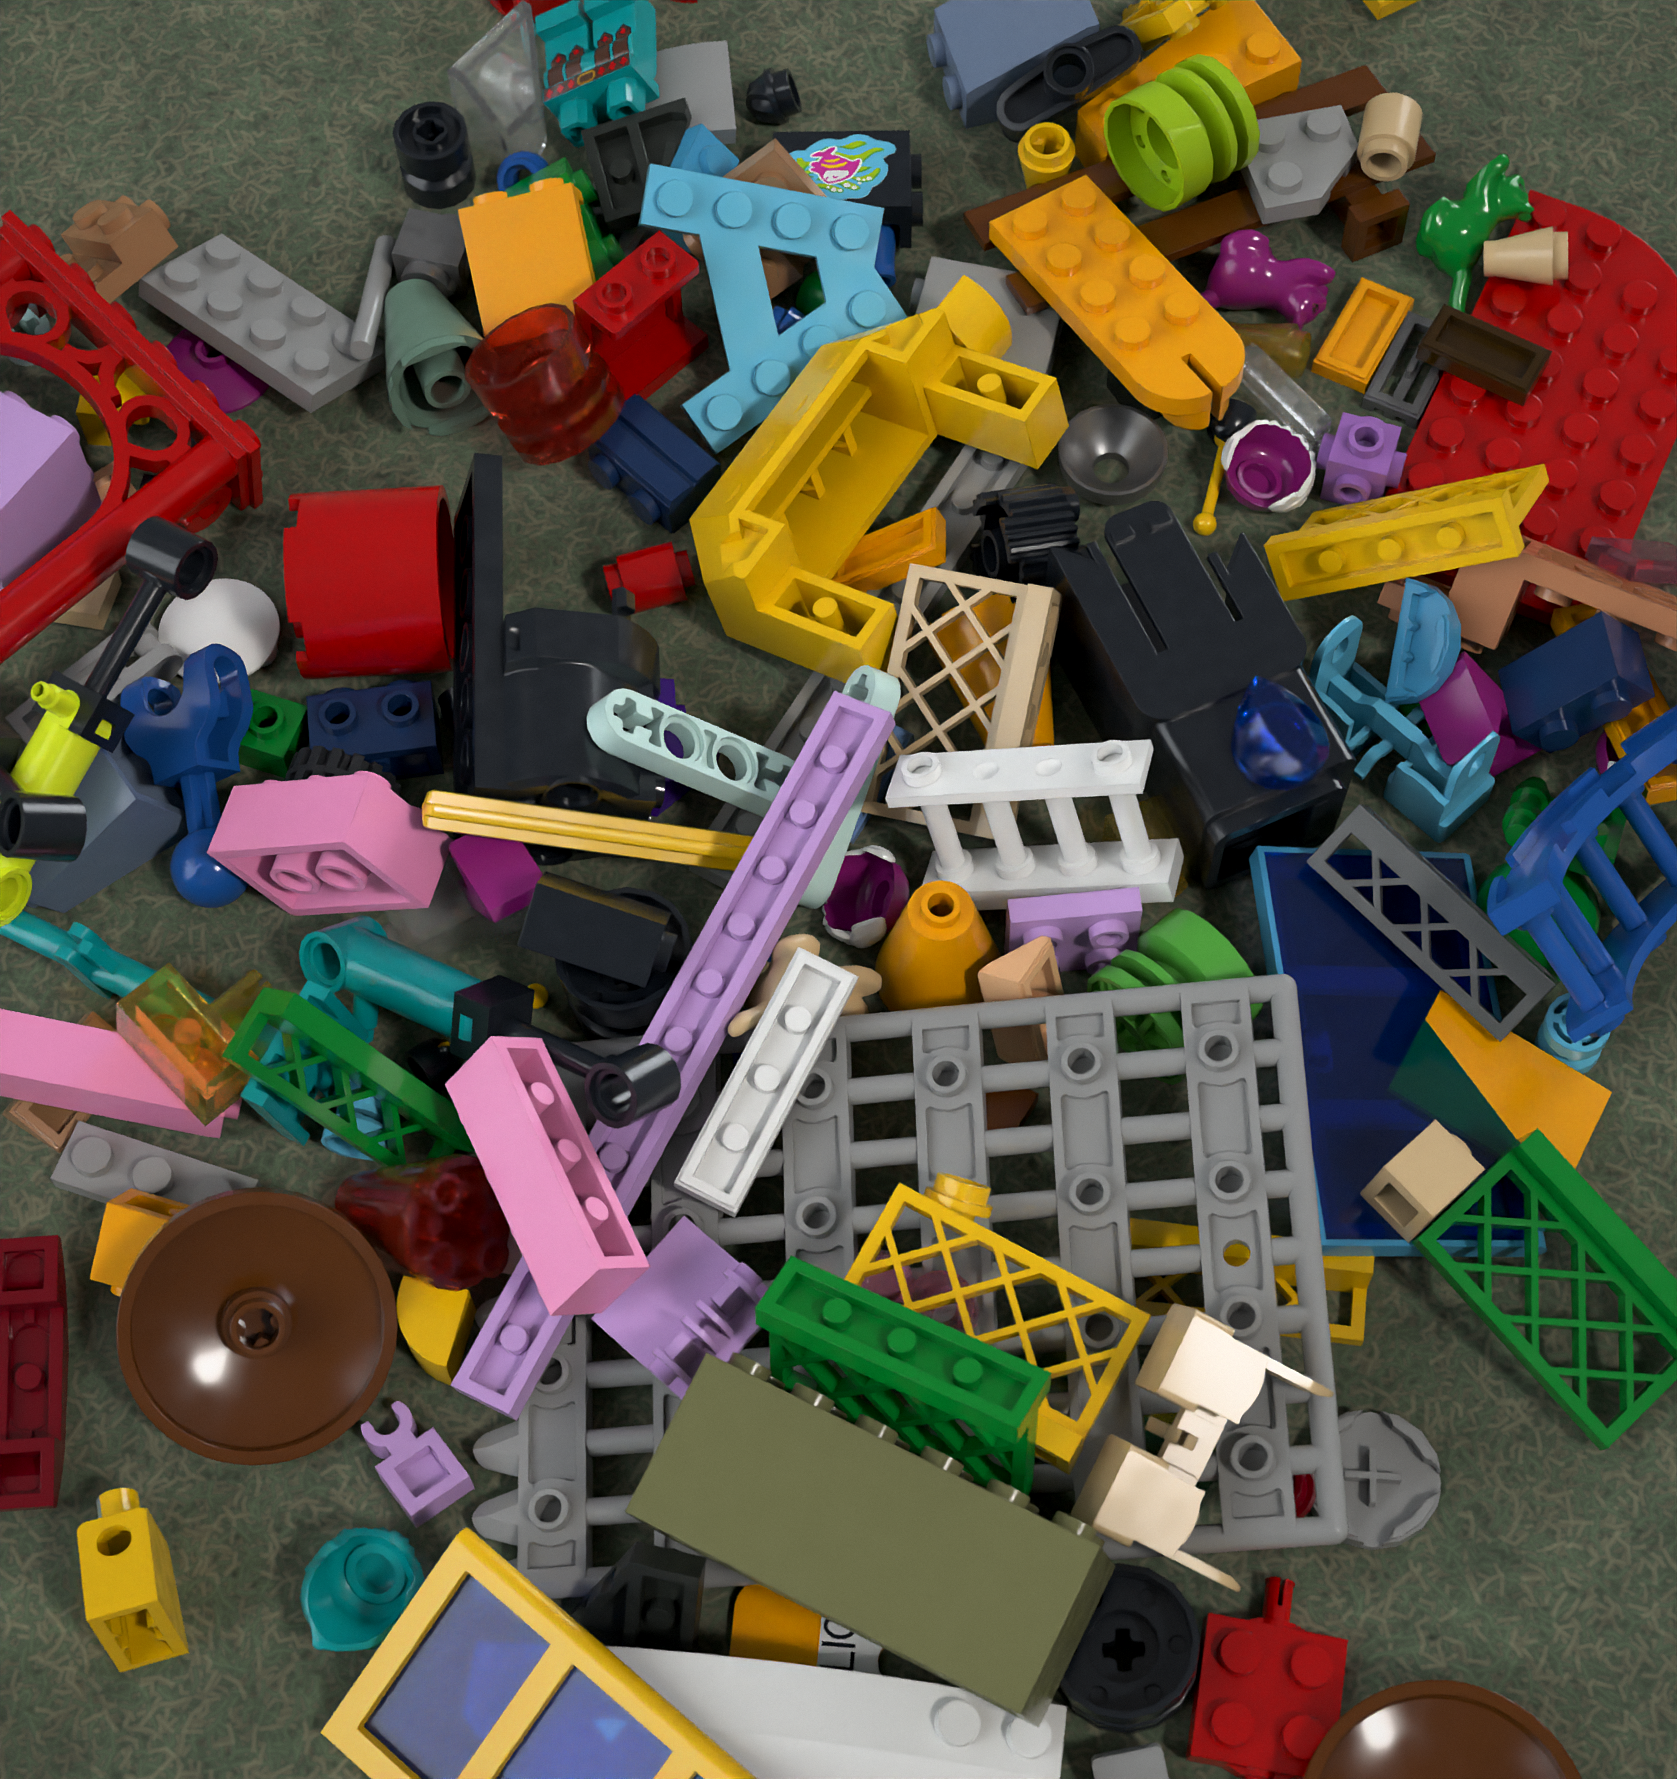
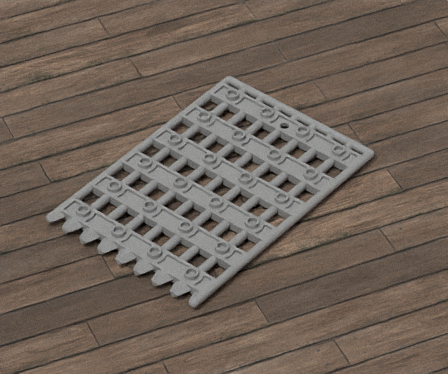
M1273 974L840 1016L782 1126L783 1148L770 1149L756 1178L784 1175L785 1213L724 1218L722 1211L674 1187L675 1179L723 1091L721 1090V1054L742 1053L755 1028L738 1037H731L729 1033L726 1035L644 1188L651 1187L652 1225L631 1226L643 1252H652L679 1220L685 1216L723 1249L725 1245L785 1240L786 1262L790 1256H794L844 1279L858 1256L857 1234L871 1233L887 1205L856 1207L855 1169L918 1163L919 1193L924 1195L926 1187L934 1186L938 1172L963 1177L991 1188L989 1157L1054 1151L1056 1189L991 1195L990 1192L987 1204L993 1207L990 1218L976 1216L974 1222L993 1232V1222L1058 1217L1060 1256L1042 1258L1136 1307L1134 1278L1202 1272L1205 1312L1202 1313L1233 1328V1339L1257 1350L1282 1365L1280 1334L1301 1333L1305 1374L1302 1375L1334 1392L1333 1397L1317 1396L1299 1390L1265 1372L1264 1381L1252 1406L1242 1415L1239 1423L1235 1424L1227 1420L1216 1444L1217 1452H1212L1198 1482L1219 1480L1222 1523L1195 1525L1187 1541L1179 1549L1193 1555L1336 1545L1342 1543L1347 1538L1349 1527L1296 982L1291 976L1287 974ZM1271 1002L1274 1039L1254 1040L1251 1004ZM1181 1011L1184 1047L1118 1053L1116 1017ZM1046 1024L1048 1060L984 1066L983 1029ZM644 1035L571 1043L605 1058L608 1055H618L638 1046ZM912 1036L914 1072L852 1078L851 1042ZM555 1065L589 1136L597 1118L590 1110L585 1097V1078ZM1277 1066L1280 1103L1260 1105L1256 1068ZM1187 1075L1189 1112L1123 1118L1120 1080ZM1050 1087L1052 1124L987 1130L986 1093ZM915 1099L917 1136L854 1142L853 1105ZM1283 1131L1286 1169L1265 1171L1262 1133ZM1192 1139L1195 1177L1127 1183L1125 1145ZM484 1175L477 1183V1191L486 1204L500 1207L495 1193ZM1289 1197L1292 1236L1271 1238L1268 1199ZM1197 1205L1200 1244L1132 1250L1129 1211ZM905 1207L892 1231L921 1229L922 1248L938 1244L932 1220ZM942 1226L946 1241L962 1237ZM510 1227L488 1235L478 1244L475 1250L480 1263L485 1268L512 1275L522 1257L521 1250L511 1233ZM1243 1244L1250 1250V1258L1244 1265L1238 1267L1231 1266L1224 1260V1252L1230 1245ZM980 1245L950 1253L960 1288L1001 1277L997 1262L994 1261V1253ZM943 1256L922 1261V1267L903 1269L910 1296L924 1295L925 1299L953 1291ZM1005 1260L1009 1274L1025 1270ZM1295 1264L1298 1305L1278 1306L1274 1266ZM895 1270L866 1277L860 1286L885 1298L902 1297ZM1039 1278L1015 1285L1013 1288L1051 1285V1283ZM765 1280L762 1283L769 1288L774 1280ZM996 1291L964 1300L975 1336L998 1329ZM1068 1293L1072 1308L1087 1304L1084 1300ZM500 1295L487 1300L477 1309L475 1320L480 1329L484 1326ZM957 1303L924 1312V1316L966 1334ZM1104 1311L1076 1319L1087 1356L1116 1348L1129 1324ZM576 1314L573 1316L524 1406L519 1420L484 1434L473 1447L474 1456L483 1468L518 1477L517 1489L487 1500L475 1510L472 1516L475 1529L484 1538L518 1546V1558L508 1562L550 1599L584 1597L613 1567H593V1526L641 1522L625 1512L633 1495L593 1498V1457L655 1453L682 1401L635 1358L593 1361L594 1321L591 1318L595 1314ZM1167 1315L1151 1316L1144 1333L1084 1442L1083 1451L1070 1475L1050 1464L1034 1465L1032 1490L1029 1494L1075 1491L1076 1503L1110 1434L1146 1451L1144 1415L1179 1412L1181 1407L1171 1404L1135 1385V1380L1141 1370L1139 1346L1153 1345ZM1068 1322L1028 1333L1033 1354L1066 1352L1067 1362L1079 1358ZM1019 1336L990 1344L1013 1356L1025 1355ZM770 1347L742 1349L739 1354L770 1370ZM827 1360L842 1378L848 1377L833 1360ZM1108 1363L1091 1367L1096 1385ZM801 1365L793 1366V1370L812 1378ZM1083 1370L1068 1374L1069 1392L1046 1395L1051 1408L1075 1421L1079 1419L1090 1398ZM653 1384V1424L593 1429V1389ZM1308 1403L1311 1445L1290 1446L1286 1404ZM955 1419L969 1436L975 1435L963 1420ZM928 1424L922 1425L931 1434L939 1437ZM987 1454V1457L993 1463L1004 1467L993 1454ZM1314 1473L1318 1517L1296 1518L1293 1475ZM972 1482L973 1484L985 1489V1487ZM654 1530L655 1546L673 1548L685 1553L705 1557ZM1099 1532L1096 1533V1536L1105 1541L1102 1549L1110 1560L1165 1556L1135 1540L1130 1547H1126ZM707 1558L704 1588L758 1585V1583ZM475 1579L473 1590L477 1600L482 1603L501 1602Z

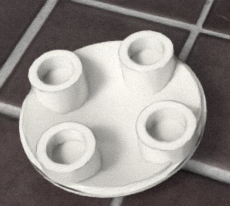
M213 579L196 598L184 600L176 597L169 604L159 624L158 641L161 644L171 645L182 657L183 665L177 672L182 677L184 662L190 654L210 644H221L235 651L243 660L247 675L249 676L261 667L271 664L278 653L277 643L280 635V621L271 599L256 586L236 579ZM215 670L218 685H220L219 676Z

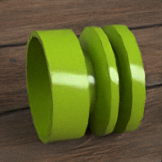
M1196 54L1177 63L1174 68L1157 75L1155 81L1142 84L1112 101L1104 114V136L1109 155L1119 176L1136 197L1149 207L1163 212L1178 208L1204 192L1209 184L1222 181L1229 177L1232 172L1241 170L1251 164L1259 151L1260 131L1256 112L1244 87L1227 67L1215 58L1202 54Z

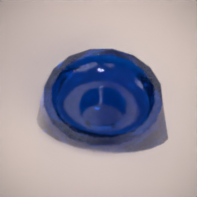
M1255 676L1248 685L1239 704L1232 731L1231 752L1235 763L1249 780L1265 788L1290 790L1304 786L1320 774L1329 758L1330 744L1328 734L1320 719L1298 696L1278 683L1264 677Z

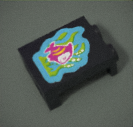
M910 130L773 132V139H777L828 198L884 208L882 224L898 225L900 230V248H912V227H923V191H911V189H922V155L910 154Z

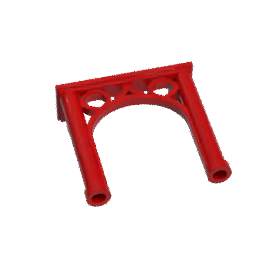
M11 210L1 216L3 226L0 228V355L14 357L40 366L57 375L77 390L92 406L106 428L113 448L114 464L108 492L94 515L82 527L0 591V665L126 565L125 556L129 540L136 528L147 518L160 516L175 524L180 523L187 530L197 533L215 522L225 511L230 501L241 511L249 505L255 510L263 503L261 442L252 428L240 419H237L235 422L231 420L220 409L217 398L202 381L195 380L191 382L178 369L175 358L161 342L154 340L150 343L137 330L135 321L121 304L116 301L109 304L96 292L92 279L80 265L75 262L68 265L55 253L51 240L40 227L35 224L27 226ZM28 308L39 319L46 313L56 319L54 327L41 335H30L11 330L20 322ZM70 322L98 349L86 351L76 349L68 344L72 332ZM124 373L146 395L135 396L125 401L122 405L121 394L116 388L118 378ZM98 375L99 382L93 376ZM152 417L163 421L169 429L174 431L177 437L171 446L163 450L154 451L128 443L129 428L135 421L141 418ZM191 438L197 442V444L194 445L192 448ZM132 468L159 473L128 498Z

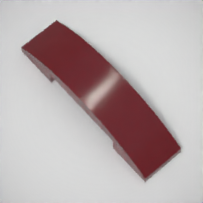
M59 1235L0 1239V1512L57 1508L65 1455L69 1362L66 1279L62 1240Z

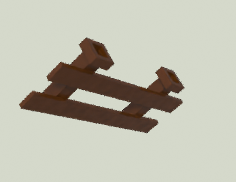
M1363 65L1298 90L1285 92L1276 98L1253 107L1257 120L1342 105L1346 117L1365 111L1367 103L1373 97L1388 92L1367 65ZM1420 133L1414 163L1407 169L1406 173L1435 161L1436 153ZM1358 156L1356 163L1346 177L1341 176L1335 184L1327 202L1345 225L1341 248L1352 263L1402 243L1410 207L1409 201L1399 188L1382 194L1375 184L1383 181L1367 176L1361 168ZM1110 158L964 212L963 221L985 252L996 248L995 244L989 239L990 221L1084 175H1087L1113 203L1135 195L1119 176ZM1244 186L1137 226V228L1171 262L1219 244L1225 236L1232 232L1244 229L1256 230L1272 223L1262 224L1248 187ZM1019 271L1006 275V285L1027 316L1051 307Z

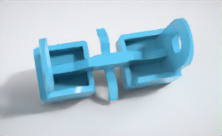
M1351 615L1341 621L1322 641L1313 657L1309 678L1354 757L1378 736L1383 739L1379 744L1371 747L1355 767L1354 774L1358 778L1363 780L1375 763L1393 749L1406 759L1405 762L1401 761L1396 766L1395 771L1389 775L1383 796L1429 837L1441 843L1489 799L1495 783V779L1489 774L1500 742V736L1495 731L1490 732L1460 761L1448 766L1442 759L1434 737L1432 736L1428 739L1416 727L1423 719H1426L1421 706L1414 708L1407 717H1404L1398 712L1399 705L1384 702L1387 688L1355 662L1363 622L1356 616Z

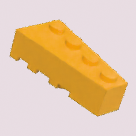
M1231 0L1216 10L1211 11V9H1208L1198 17L1201 23L1195 29L1175 41L1168 40L1138 63L1136 69L1129 75L1124 76L1077 111L1075 154L1085 168L1110 159L1104 136V114L1110 103L1142 84L1155 81L1157 75L1174 68L1177 63L1188 57L1202 54L1218 60L1241 83L1253 106L1276 98L1285 92L1297 90L1302 59L1255 0Z

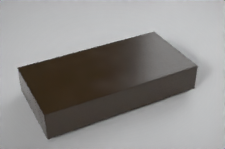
M1444 304L1420 342L1415 358L1524 406L1546 369L1552 351Z

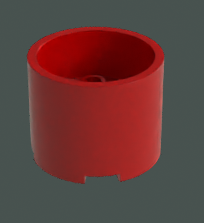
M444 486L292 493L288 498L289 510L298 511L297 526L284 528V583L288 623H293L297 639L304 638L306 651H296V663L301 676L305 680L453 672L454 528L450 504Z

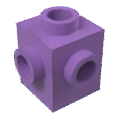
M1343 412L1336 435L1324 433L1319 449L1316 468L1326 470L1320 499L1347 505L1381 498L1384 495L1386 486L1397 489L1407 457V453L1396 451L1402 427L1385 423L1376 417H1360Z

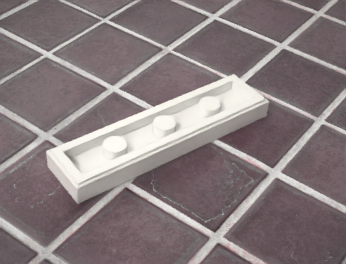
M798 947L675 1179V1188L734 1218L736 1217L858 982V976Z

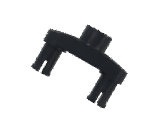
M1115 25L1094 33L1076 43H1064L1056 46L1048 53L1045 61L1023 75L1000 95L996 114L1003 135L1009 141L1019 143L1032 126L1044 122L1051 123L1091 100L1124 76L1129 75L1136 69L1140 61L1141 44L1138 36L1125 26ZM1074 65L1080 68L1085 77L1079 85L1069 88L1059 85L1054 80L1053 74L1061 66Z

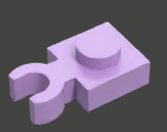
M396 1401L391 1407L399 1422V1426L393 1433L388 1435L378 1434L368 1421L361 1425V1431L370 1451L375 1456L385 1459L375 1466L380 1479L414 1526L418 1528L472 1491L474 1486L469 1474L436 1430L432 1427L418 1437V1428L411 1411L405 1404Z

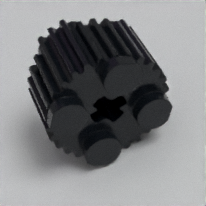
M1044 483L982 492L976 495V499L973 500V515L980 516L982 527H979L982 536L980 543L971 544L970 559L973 561L972 571L976 576L1024 585L1029 583L1045 586L1049 547L1053 546L1091 559L1086 550V545H1079L1081 541L1077 536L1078 525H1075V522L1078 521L1080 516V503L1077 493L1071 486L1056 487L1055 483ZM1010 597L1012 604L1016 603L1017 598Z

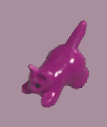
M1244 229L1232 232L1221 241L1220 255L1217 257L1215 265L1210 272L1205 292L1200 294L1214 309L1222 307L1230 310L1257 308L1276 310L1288 321L1290 335L1297 337L1304 325L1313 321L1319 313L1326 309V297L1329 289L1325 285L1332 283L1336 272L1326 264L1310 258L1277 260L1269 246L1268 237L1258 231Z

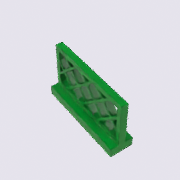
M1537 1128L1515 1140L1496 1158L1497 1161L1416 1236L1411 1243L1599 1450L1608 1449L1677 1380V1279ZM1505 1174L1524 1194V1219L1491 1217V1188ZM1477 1202L1478 1215L1464 1214ZM1538 1210L1548 1221L1538 1220ZM1451 1225L1478 1227V1264L1456 1262L1437 1242V1239ZM1491 1228L1524 1230V1267L1492 1265ZM1538 1231L1560 1233L1571 1245V1271L1539 1268ZM1585 1262L1594 1272H1585ZM1467 1274L1478 1275V1286ZM1492 1276L1524 1278L1525 1316L1503 1314L1492 1302ZM1539 1279L1571 1282L1572 1319L1539 1317ZM1586 1283L1606 1284L1618 1297V1323L1586 1320ZM1633 1314L1642 1324H1633ZM1515 1326H1525V1337ZM1539 1328L1572 1330V1368L1551 1367L1539 1354ZM1586 1331L1618 1333L1619 1372L1587 1369ZM1633 1334L1654 1336L1673 1359L1658 1374L1634 1373ZM1562 1378L1572 1379V1389ZM1587 1380L1619 1382V1412L1606 1425L1587 1407ZM1634 1383L1647 1384L1634 1396Z
M790 1256L755 1307L756 1325L769 1331L770 1376L785 1384L783 1390L791 1393L795 1383L809 1387L834 1401L833 1407L847 1414L848 1416L845 1421L855 1425L860 1414L870 1417L899 1433L898 1439L911 1446L908 1452L920 1456L924 1446H928L963 1464V1470L974 1477V1483L986 1488L990 1478H993L1028 1496L1033 1484L1038 1409L1050 1390L1051 1372L794 1256ZM827 1360H833L848 1377L842 1378ZM801 1365L812 1378L793 1370V1366ZM891 1389L898 1390L911 1406L905 1407ZM864 1394L875 1407L866 1404L859 1395ZM955 1419L963 1420L975 1435L969 1436ZM928 1424L939 1437L929 1433L922 1425ZM987 1454H993L1004 1467L993 1463L987 1457Z

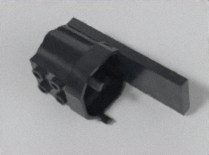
M474 453L454 516L453 793L651 821L653 808H661L664 801L665 777L613 756L599 748L588 731L587 715L589 709L597 701L612 691L621 688L633 690L658 701L661 695L659 646L650 633L631 621V615L635 613V594L624 587L612 590V615L534 607L506 614L503 621L502 455ZM453 833V841L466 834ZM523 843L535 863L541 866H554L568 861L597 857L629 859V857Z

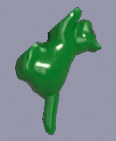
M1505 153L1490 161L1467 183L1462 199L1450 200L1442 197L1423 213L1415 239L1418 254L1429 258L1439 271L1453 279L1448 305L1464 313L1473 269L1484 251V241H1488L1497 224L1514 218L1522 222H1528L1531 219L1530 213L1534 211V208L1528 202L1529 197L1525 189L1524 179L1519 174L1505 176L1510 163V159Z

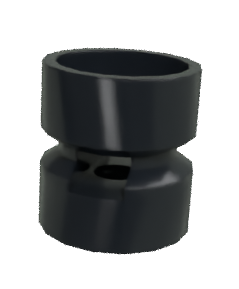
M432 101L415 104L403 111L395 121L393 138L406 194L414 203L430 209L453 207L467 199L474 190L476 173L464 116L455 107L443 102Z

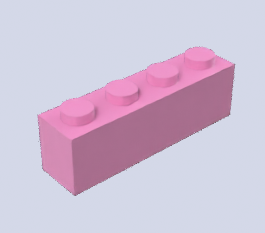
M491 1036L448 1080L445 1086L550 1316L602 1313L646 1272L650 1265L542 1038Z

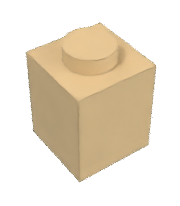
M1435 1119L1379 1171L1362 1190L1360 1195L1409 1243L1457 1199L1485 1168L1472 1156L1468 1146L1459 1137L1450 1134Z

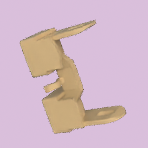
M1174 1303L1135 1380V1385L1181 1408L1172 1425H1168L1152 1416L1149 1417L1144 1429L1165 1439L1157 1456L1110 1434L1071 1511V1516L1126 1547H1130L1135 1540L1239 1592L1241 1587L1231 1576L1179 1549L1187 1541L1195 1527L1199 1516L1200 1503L1205 1494V1491L1195 1486L1205 1469L1227 1420L1235 1424L1239 1423L1242 1415L1252 1406L1264 1381L1265 1372L1299 1390L1317 1396L1333 1397L1334 1392L1233 1339L1234 1329L1197 1309Z

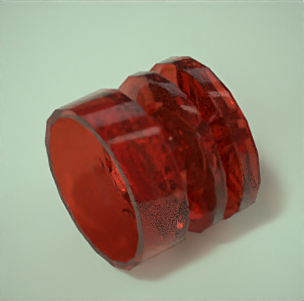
M547 303L530 307L509 317L483 338L474 348L465 365V380L492 417L498 418L499 428L525 463L542 466L558 463L581 453L606 433L615 423L624 406L623 387L610 372V368L605 360L597 352H593V342L566 305Z

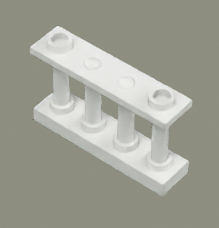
M1151 739L1133 741L1109 740L1101 743L942 753L920 752L910 755H899L885 799L888 808L921 807L936 850L932 852L922 885L940 880L953 882L965 889L977 910L1007 909V899L1139 887L1141 903L1174 902L1184 859L1179 838L1149 840L1136 794H1143L1154 750ZM1109 796L1122 841L1086 843L1072 798ZM1045 799L1059 844L1023 846L1009 801ZM982 803L997 847L962 849L948 805Z

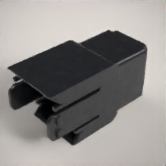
M1149 501L1115 514L1105 524L1104 538L1126 576L1128 583L1119 585L1096 541L1086 544V550L1091 559L1053 546L1049 547L1045 587L1054 588L1064 595L1053 651L1103 742L1109 740L1133 741L1151 739L1154 750L1143 792H1146L1171 839L1179 838L1184 856L1183 861L1194 880H1202L1205 888L1208 890L1215 889L1251 874L1249 857L1257 846L1314 848L1323 844L1335 830L1357 760L1303 668L1307 650L1306 640L1246 535L1243 532L1240 533L1227 569L1217 552L1207 556V561L1226 592L1225 602L1172 509L1160 501Z

